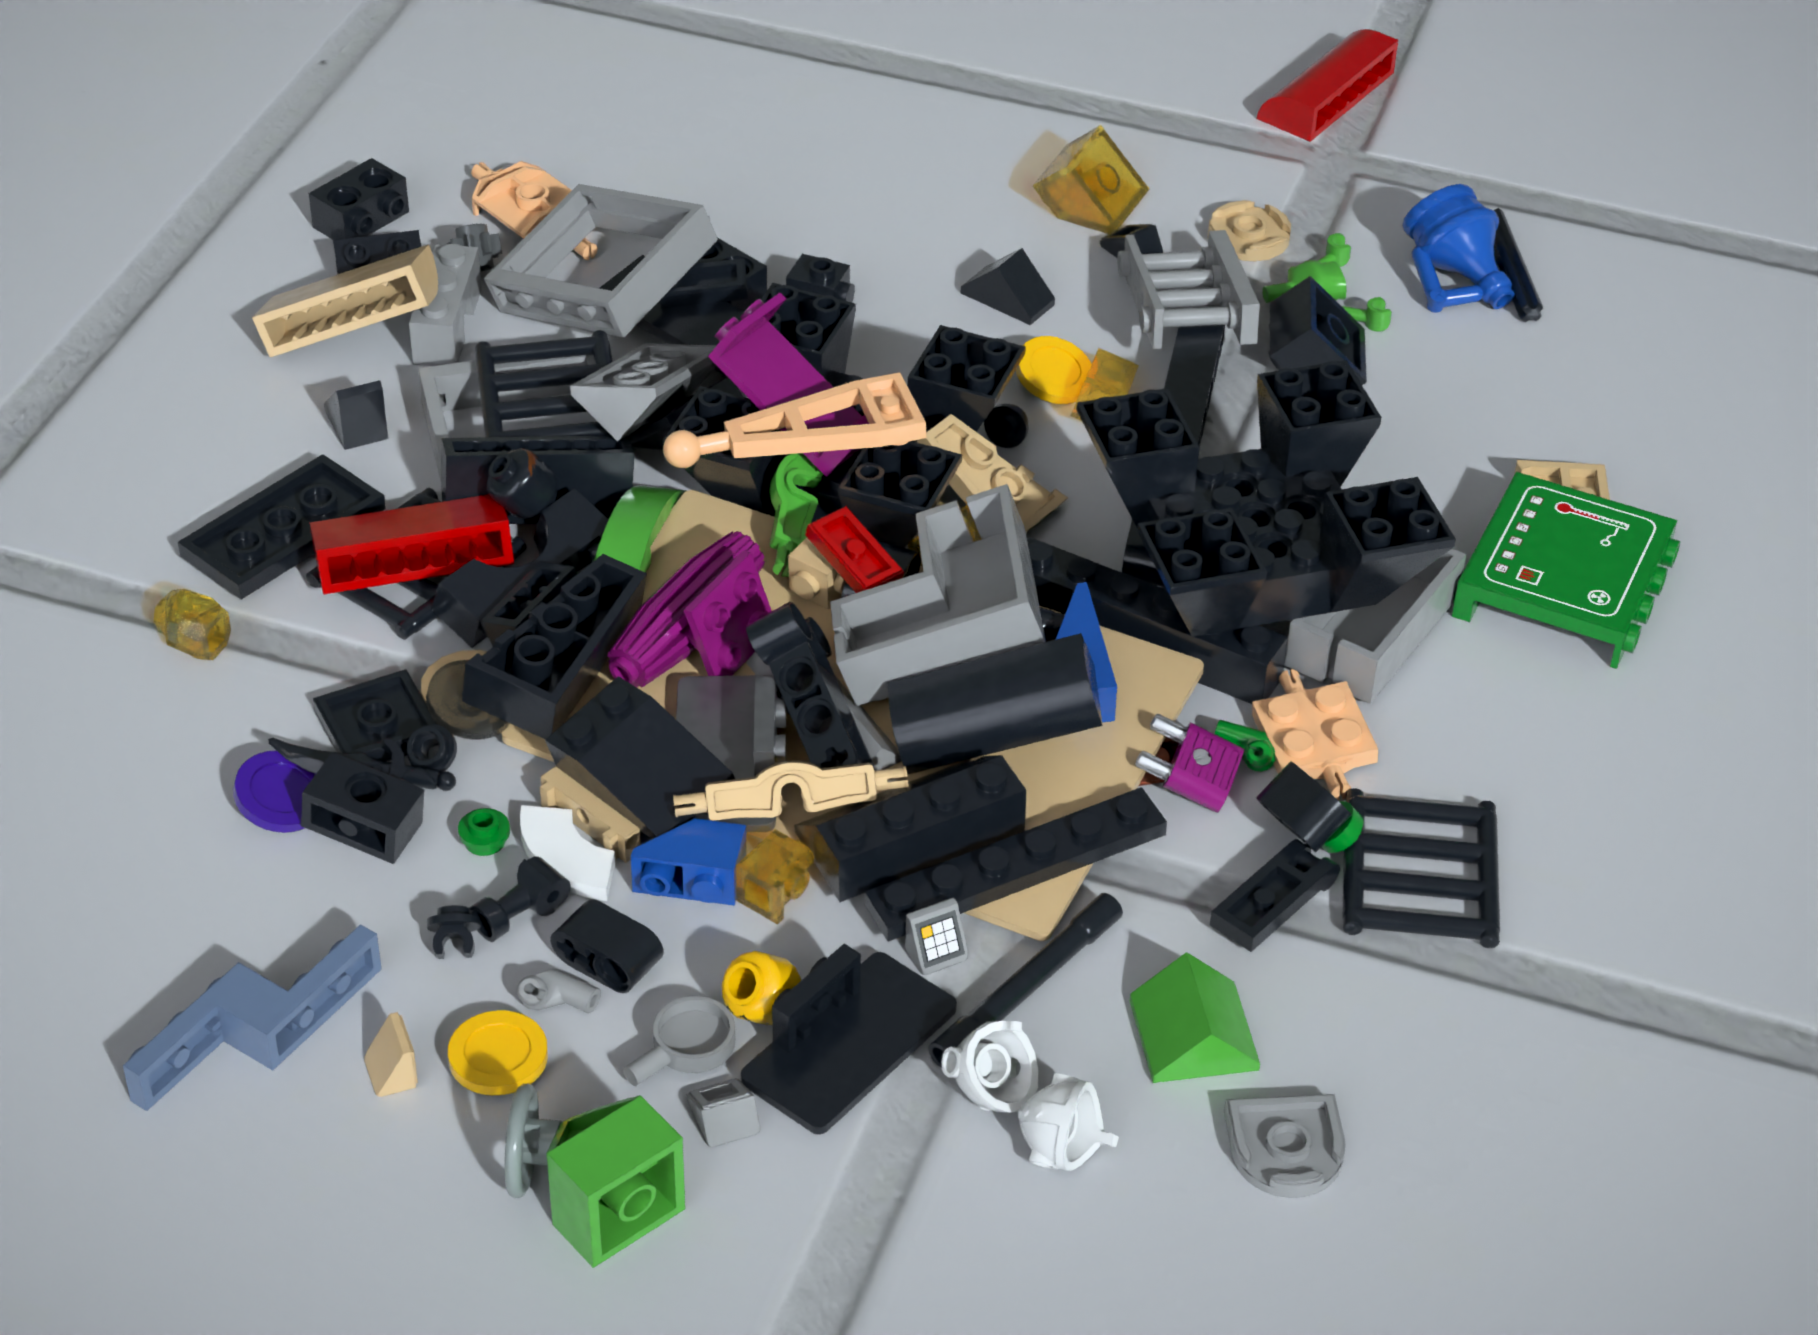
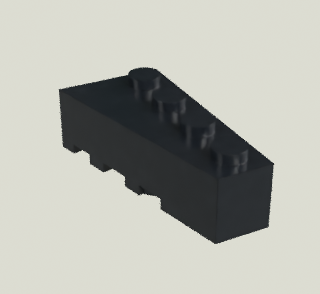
M602 554L561 587L560 594L548 604L540 603L530 611L528 620L514 631L506 630L495 639L494 647L482 656L477 653L465 663L462 702L543 739H547L564 724L608 660V652L642 605L647 573Z

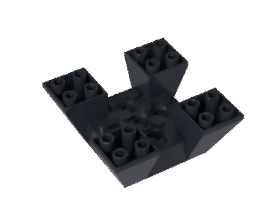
M772 283L761 300L766 303L778 293H781L786 300L769 322L833 387L863 379L856 375L845 374L856 303L840 300L833 296L796 289L790 285ZM940 325L910 372L907 380V386L926 421V432L950 414L977 432L994 408L1023 359L1026 346L1010 343L999 338H990L966 332L960 328ZM700 386L662 440V446L666 438L675 431L687 430L696 436L725 431L724 422L761 410L749 398ZM860 404L852 406L861 416L865 415ZM917 440L900 446L888 445L862 448L828 477L823 474L817 487L795 486L815 496L818 500L812 522L847 506L876 540L906 548L918 533L916 513L934 508L962 462V454L943 450L935 446L917 443ZM731 450L700 455L699 460L694 465L684 469L711 496L775 517L776 510L770 498V484L778 466L787 454L734 458Z
M1347 360L1329 361L1318 365L1292 369L1285 368L1279 371L1258 374L1257 392L1261 449H1250L1244 452L1198 459L1199 445L1168 388L1077 402L1076 410L1192 637L1376 605L1455 547L1456 538L1418 477L1341 489L1345 479L1379 428L1382 418Z

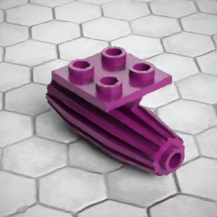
M732 531L688 559L639 607L608 652V657L610 658L608 660L610 664L609 670L614 678L619 676L633 686H640L642 688L687 658L695 649L701 655L708 676H733L755 652L746 633V626L772 612L759 576V572L765 564V561H763L764 554L760 551L759 545L754 543L748 535H743L739 531L734 533Z

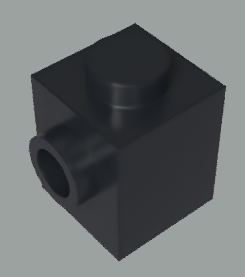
M802 253L786 276V285L793 286L796 289L833 296L848 302L853 301L855 286L850 283V265Z

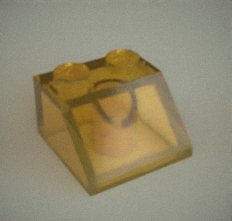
M1101 125L1068 143L1033 184V188L1040 195L1042 201L1058 219L1106 234L1117 231L1149 191V187Z

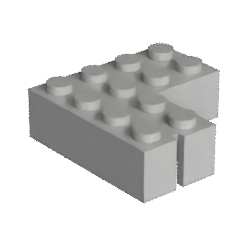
M1008 484L966 497L967 505L981 540L973 541L957 500L916 513L924 572L830 601L832 624L835 632L836 663L856 706L888 698L887 683L1046 642L1026 531Z
M1452 548L1376 605L1293 619L1290 622L1284 666L1322 683L1327 677L1332 679V684L1347 681L1355 698L1371 704L1454 603L1458 581L1464 569L1466 554Z

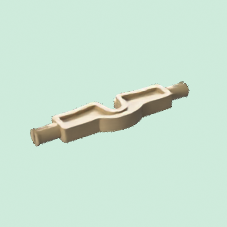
M784 761L765 768L756 777L709 782L705 785L706 792L673 795L674 806L695 803L693 805L676 806L675 815L678 817L708 812L709 819L712 821L732 818L777 817L782 813L781 790L785 784L790 782L798 784L801 788V797L804 801L805 810L808 812H818L851 803L874 801L877 798L876 791L908 788L907 778L887 780L907 777L906 766L874 771L871 763L820 768L804 761Z

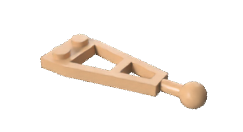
M898 372L856 380L724 422L725 431L696 436L687 430L675 431L666 438L663 445V453L666 460L672 466L688 468L699 460L700 455L731 450L734 458L874 448L888 445L900 446L910 441L927 438L926 421L901 373ZM860 404L869 424L807 429L804 421ZM784 427L787 429V431L771 432Z

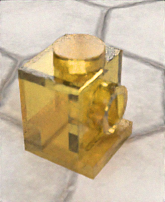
M775 829L736 865L737 901L778 925L784 919V906L791 899L799 898L808 886L810 880L808 868L814 863V855L805 843L794 840Z

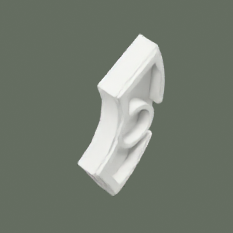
M521 805V839L527 857L529 859L536 856L543 858L570 881L571 893L582 897L607 901L615 868V851L597 847L582 838L573 825L572 809Z

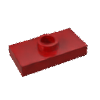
M847 506L807 525L805 536L855 593L903 578V569Z

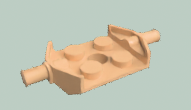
M524 161L497 171H493L485 163L479 162V165L475 164L471 171L472 176L479 180L472 195L473 215H479V211L483 208L523 239L572 191L539 166ZM584 238L573 250L585 260H590V257L591 259L595 257L598 248L597 245Z

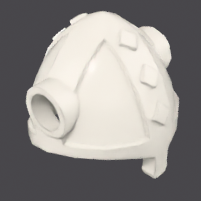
M986 1022L965 1037L958 1047L951 1046L943 1053L941 1065L944 1075L955 1078L961 1090L980 1109L1008 1113L1017 1112L1021 1105H1024L1038 1089L1036 1056L1027 1035L1021 1029L1022 1022ZM1019 1062L1021 1070L1016 1075V1065Z
M1054 1073L1051 1084L1035 1093L1024 1105H1021L1018 1112L1021 1131L1029 1147L1032 1149L1029 1162L1043 1168L1073 1171L1084 1164L1100 1145L1116 1147L1119 1137L1117 1135L1104 1132L1100 1103L1093 1084L1069 1075Z

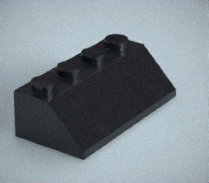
M1002 755L980 756L908 782V788L883 791L877 794V798L874 801L851 803L794 825L796 835L839 902H843L861 895L870 889L1025 831L1026 788Z

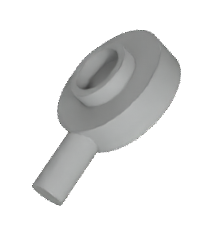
M687 996L671 1001L657 1013L654 1019V1048L623 1068L624 1075L633 1086H637L665 1066L685 1073H701L719 1067L731 1056L735 1048V1021L731 1012L722 1003L703 996Z

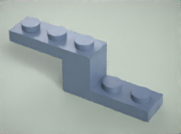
M360 924L345 939L336 942L329 953L309 972L301 974L288 991L238 962L225 975L215 979L208 986L206 992L187 1009L177 1013L168 1025L150 1042L133 1052L129 1060L123 1065L130 1101L148 1111L222 1042L229 1044L273 1071L382 970L377 933Z

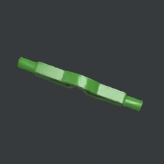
M803 453L787 454L778 466L770 484V498L776 512L769 545L777 550L773 572L779 575L783 568L782 577L789 576L788 555L807 538L805 536L807 525L812 522L818 505V500L815 496L797 488L795 485L814 488L819 485L823 473Z

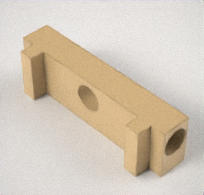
M556 766L540 776L541 807L572 809L574 825L603 845L604 848L614 850L615 860L620 858L625 863L631 860L633 848L641 845L640 829Z

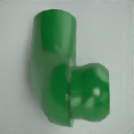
M1219 720L1214 734L1244 748L1242 759L1249 769L1262 772L1273 766L1276 759L1275 749L1264 731Z

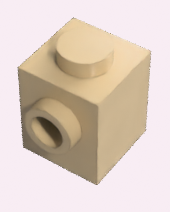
M806 538L788 555L789 590L795 592L803 599L810 600L829 609L831 607L830 601L837 600L842 596L846 581L811 541Z

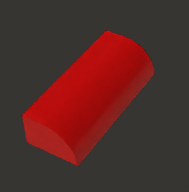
M1361 29L1351 33L1263 103L1258 111L1257 119L1311 142L1394 74L1399 40L1370 29Z
M489 494L310 522L323 595L449 575L472 559L495 567L514 564L508 517L504 507L496 503Z

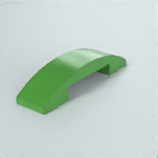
M643 485L631 487L621 497L607 522L595 560L602 554H605L646 573L651 565V545L670 515L671 509L686 490Z

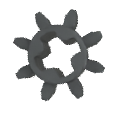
M470 224L456 228V238L450 239V242L447 244L478 247L480 272L494 268L493 258H498L499 254H503L499 233L489 235L487 224Z

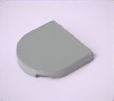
M1335 1094L1225 1100L1224 1116L1233 1161L1240 1174L1253 1186L1272 1195L1298 1198L1310 1196L1326 1189L1338 1177L1344 1159L1345 1137Z

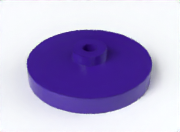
M277 750L256 754L246 760L237 772L233 786L234 801L241 814L260 828L282 833L304 829L301 826L302 792L315 776V773L288 761Z

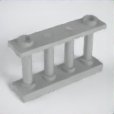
M1226 230L1209 231L1208 247H1202L1201 251L1141 254L1134 235H1125V251H1118V273L1120 277L1125 276L1139 311L1141 333L1148 334L1153 349H1162L1163 328L1226 324L1228 329L1234 330L1240 345L1257 344L1260 303ZM1198 268H1202V270L1149 272V271H1157V270H1177V269H1198ZM1210 287L1206 289L1156 291V289ZM1215 305H1218V306H1219V307H1213V308H1193V309L1164 310V308H1175V307H1195V306H1215Z

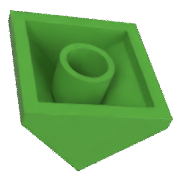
M1188 952L1130 993V1005L1153 1083L1259 1071L1260 1061L1235 982Z

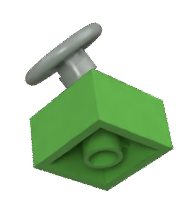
M524 1083L517 1088L511 1104L505 1143L504 1170L507 1192L513 1198L523 1197L530 1186L534 1164L548 1166L552 1225L592 1268H595L685 1210L683 1137L641 1095L597 1107L562 1122L560 1120L539 1119L538 1095L533 1085Z

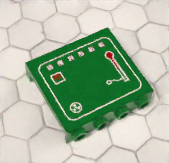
M1516 472L1458 581L1452 617L1470 622L1478 605L1484 603L1614 644L1610 667L1617 669L1624 652L1633 654L1642 629V626L1637 625L1638 622L1647 624L1655 601V597L1651 596V594L1659 596L1666 580L1668 569L1664 568V566L1672 568L1675 563L1681 541L1673 539L1678 520Z

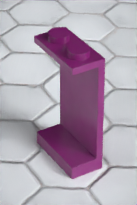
M778 293L766 303L761 299L756 300L741 315V321L733 317L725 323L715 335L720 342L708 356L760 410L833 388L769 322L786 300L781 293ZM852 406L804 421L807 429L869 424L866 416H861ZM786 427L779 429L780 431H787ZM861 449L803 454L828 477Z

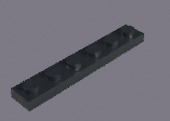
M1140 787L865 891V906L889 942L906 935V915L908 913L954 898L958 903L959 912L962 914L1165 836L1167 821L1144 789Z

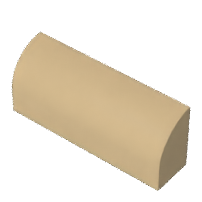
M428 244L273 296L252 317L269 357L271 358L428 306L438 292V274L431 248Z

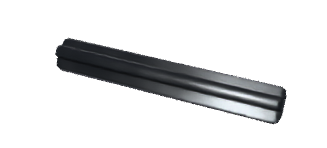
M1497 208L1494 210L1499 217L1494 243L1495 259L1500 271H1503L1512 282L1511 289L1515 293L1513 303L1520 319L1525 322L1530 319L1537 321L1542 316L1540 311L1543 309V305L1505 214L1501 209Z

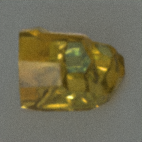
M187 589L171 590L154 606V624L158 632L165 635L168 646L187 653L193 658L202 660H214L227 646L231 632L229 613L213 598Z

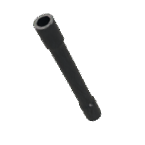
M1108 893L1098 895L1071 919L1069 925L976 1008L968 1015L960 1017L929 1044L928 1051L932 1060L942 1068L941 1060L947 1048L951 1046L958 1047L965 1037L986 1022L1002 1021L1081 949L1096 941L1123 915L1122 907L1116 898Z

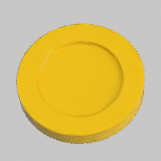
M1039 336L1024 343L1023 346H1026L1025 355L1015 371L1021 384L1031 394L1055 404L1074 403L1087 394L1093 382L1094 371L1090 360L1080 348L1067 340L1053 336Z
M488 1011L469 1018L454 1031L448 1044L449 1067L454 1078L468 1090L484 1095L511 1094L516 1092L517 1088L524 1083L532 1084L542 1074L548 1060L547 1039L542 1028L528 1016L513 1011Z

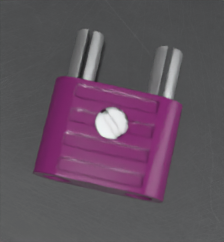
M1156 714L1151 721L1150 729L1178 742L1175 754L1170 764L1146 751H1142L1137 757L1136 767L1163 779V787L1218 813L1227 799L1241 762L1244 748L1191 722L1185 727L1167 717Z

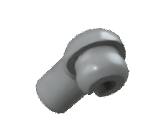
M555 969L523 978L518 984L517 996L522 1005L532 1010L539 1011L566 1003L586 1013H591L598 1005L601 990Z

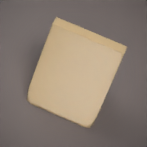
M398 1012L389 1014L365 1054V1065L375 1094L378 1097L416 1088V1083H418L414 1049L402 1015H399Z

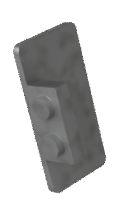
M686 676L678 681L676 720L730 769L735 779L756 777L765 768L786 761L785 735H777V728H786V704L783 697H778V687L773 676ZM708 812L699 813L693 818L710 820ZM776 817L716 820L746 825V832H768L774 829L776 825Z

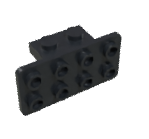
M844 943L828 958L823 957L819 959L812 967L810 973L795 987L784 990L777 997L772 1006L773 1042L741 1070V1082L748 1090L810 1132L818 1135L824 1134L956 1013L957 1001L952 995L886 953H873L861 963V954Z

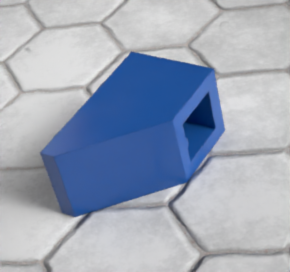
M695 818L633 848L631 853L632 892L735 906L747 862L746 825Z

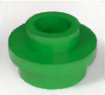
M482 808L473 810L463 816L458 824L459 839L472 854L478 856L493 855L504 847L510 835L509 820L503 813L495 809Z

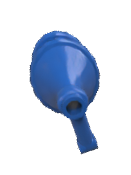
M1465 184L1447 186L1425 197L1408 212L1402 224L1407 236L1415 241L1416 247L1412 250V258L1428 300L1427 308L1434 313L1441 312L1444 307L1478 302L1481 299L1485 303L1491 304L1494 309H1500L1509 304L1515 297V293L1511 289V280L1503 271H1499L1495 262L1494 243L1499 217L1494 210L1482 205L1477 200L1473 189ZM1435 269L1458 272L1470 279L1475 285L1443 290Z

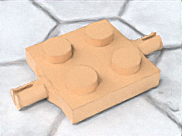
M1290 669L1289 676L1286 670L1279 676V682L1286 693L1285 695L1252 702V716L1257 728L1266 733L1275 749L1276 759L1274 767L1279 774L1292 761L1313 779L1325 780L1330 793L1337 800H1339L1340 794L1342 799H1345L1346 792L1351 789V786L1348 784L1344 773L1356 767L1378 763V747L1347 681L1305 689L1298 671Z

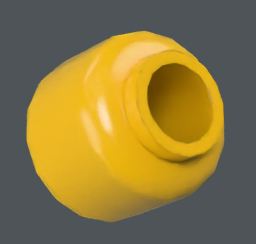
M760 951L746 952L733 959L725 970L721 984L722 998L726 1007L737 1018L768 1026L772 1025V1006L777 997L784 990L795 987L802 979L797 968L786 958Z

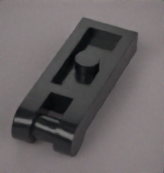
M1294 839L1211 911L1210 926L1252 952L1320 890H1328L1339 875L1340 865L1327 857L1319 859L1311 854V848L1307 844Z

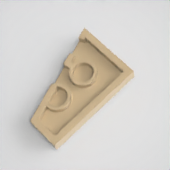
M952 414L926 432L927 438L917 440V443L935 446L943 450L962 454V462L949 485L966 505V497L1008 484L1026 533L1068 499L1057 489L1049 492L1032 480L1035 474L1022 464L1016 468L1000 457L993 443Z

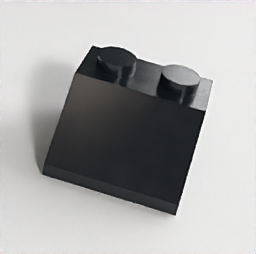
M1311 276L1270 302V323L1268 325L1270 330V349L1268 353L1270 360L1278 370L1318 365L1329 361L1347 360L1360 383L1363 385L1367 382L1365 329Z

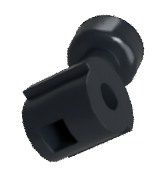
M539 856L528 860L524 859L518 868V884L498 901L491 897H484L469 907L470 914L480 917V928L477 931L487 941L494 942L509 931L510 918L529 908L541 916H548L554 913L555 908L561 905L568 897L571 889L570 881Z

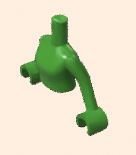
M1341 233L1330 235L1327 239L1324 257L1317 261L1308 260L1299 265L1292 266L1288 270L1286 283L1264 286L1262 289L1264 301L1266 303L1272 302L1309 276L1335 300H1344L1347 291L1346 281L1340 267L1348 263L1351 254V246L1345 245V237ZM1381 297L1370 299L1367 303V310L1342 306L1356 321L1364 322L1366 327L1372 331L1381 332L1390 325L1392 311L1385 309L1386 303Z

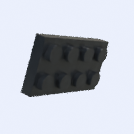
M322 454L178 541L180 557L242 600L315 554L310 522L384 511L386 509L384 494Z

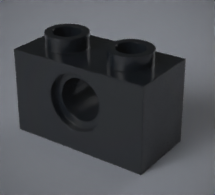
M332 752L302 792L301 826L394 864L423 822L425 789L415 786L405 779H398L371 768L361 761L352 760Z

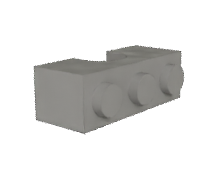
M459 244L435 245L432 254L438 274L437 295L428 306L414 310L409 320L413 365L438 366L459 362L465 343L464 314L474 315L482 290L478 247H467Z

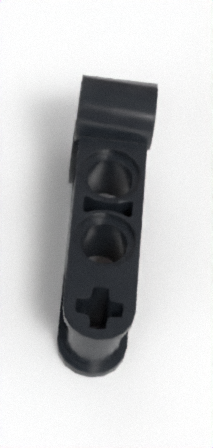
M789 601L747 625L746 633L751 645L760 659L770 666L810 762L820 768L871 763L874 768L873 761L827 659L832 655L831 647L817 622L812 617L805 619L797 606ZM813 675L810 686L801 691L805 679ZM832 716L828 729L819 733L823 721Z

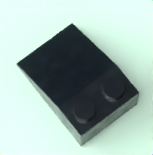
M619 676L545 739L557 768L636 825L641 832L652 839L692 820L697 815L676 817V806L693 805L695 803L674 806L673 795L706 792L705 785L709 782L735 779L733 772L653 697Z

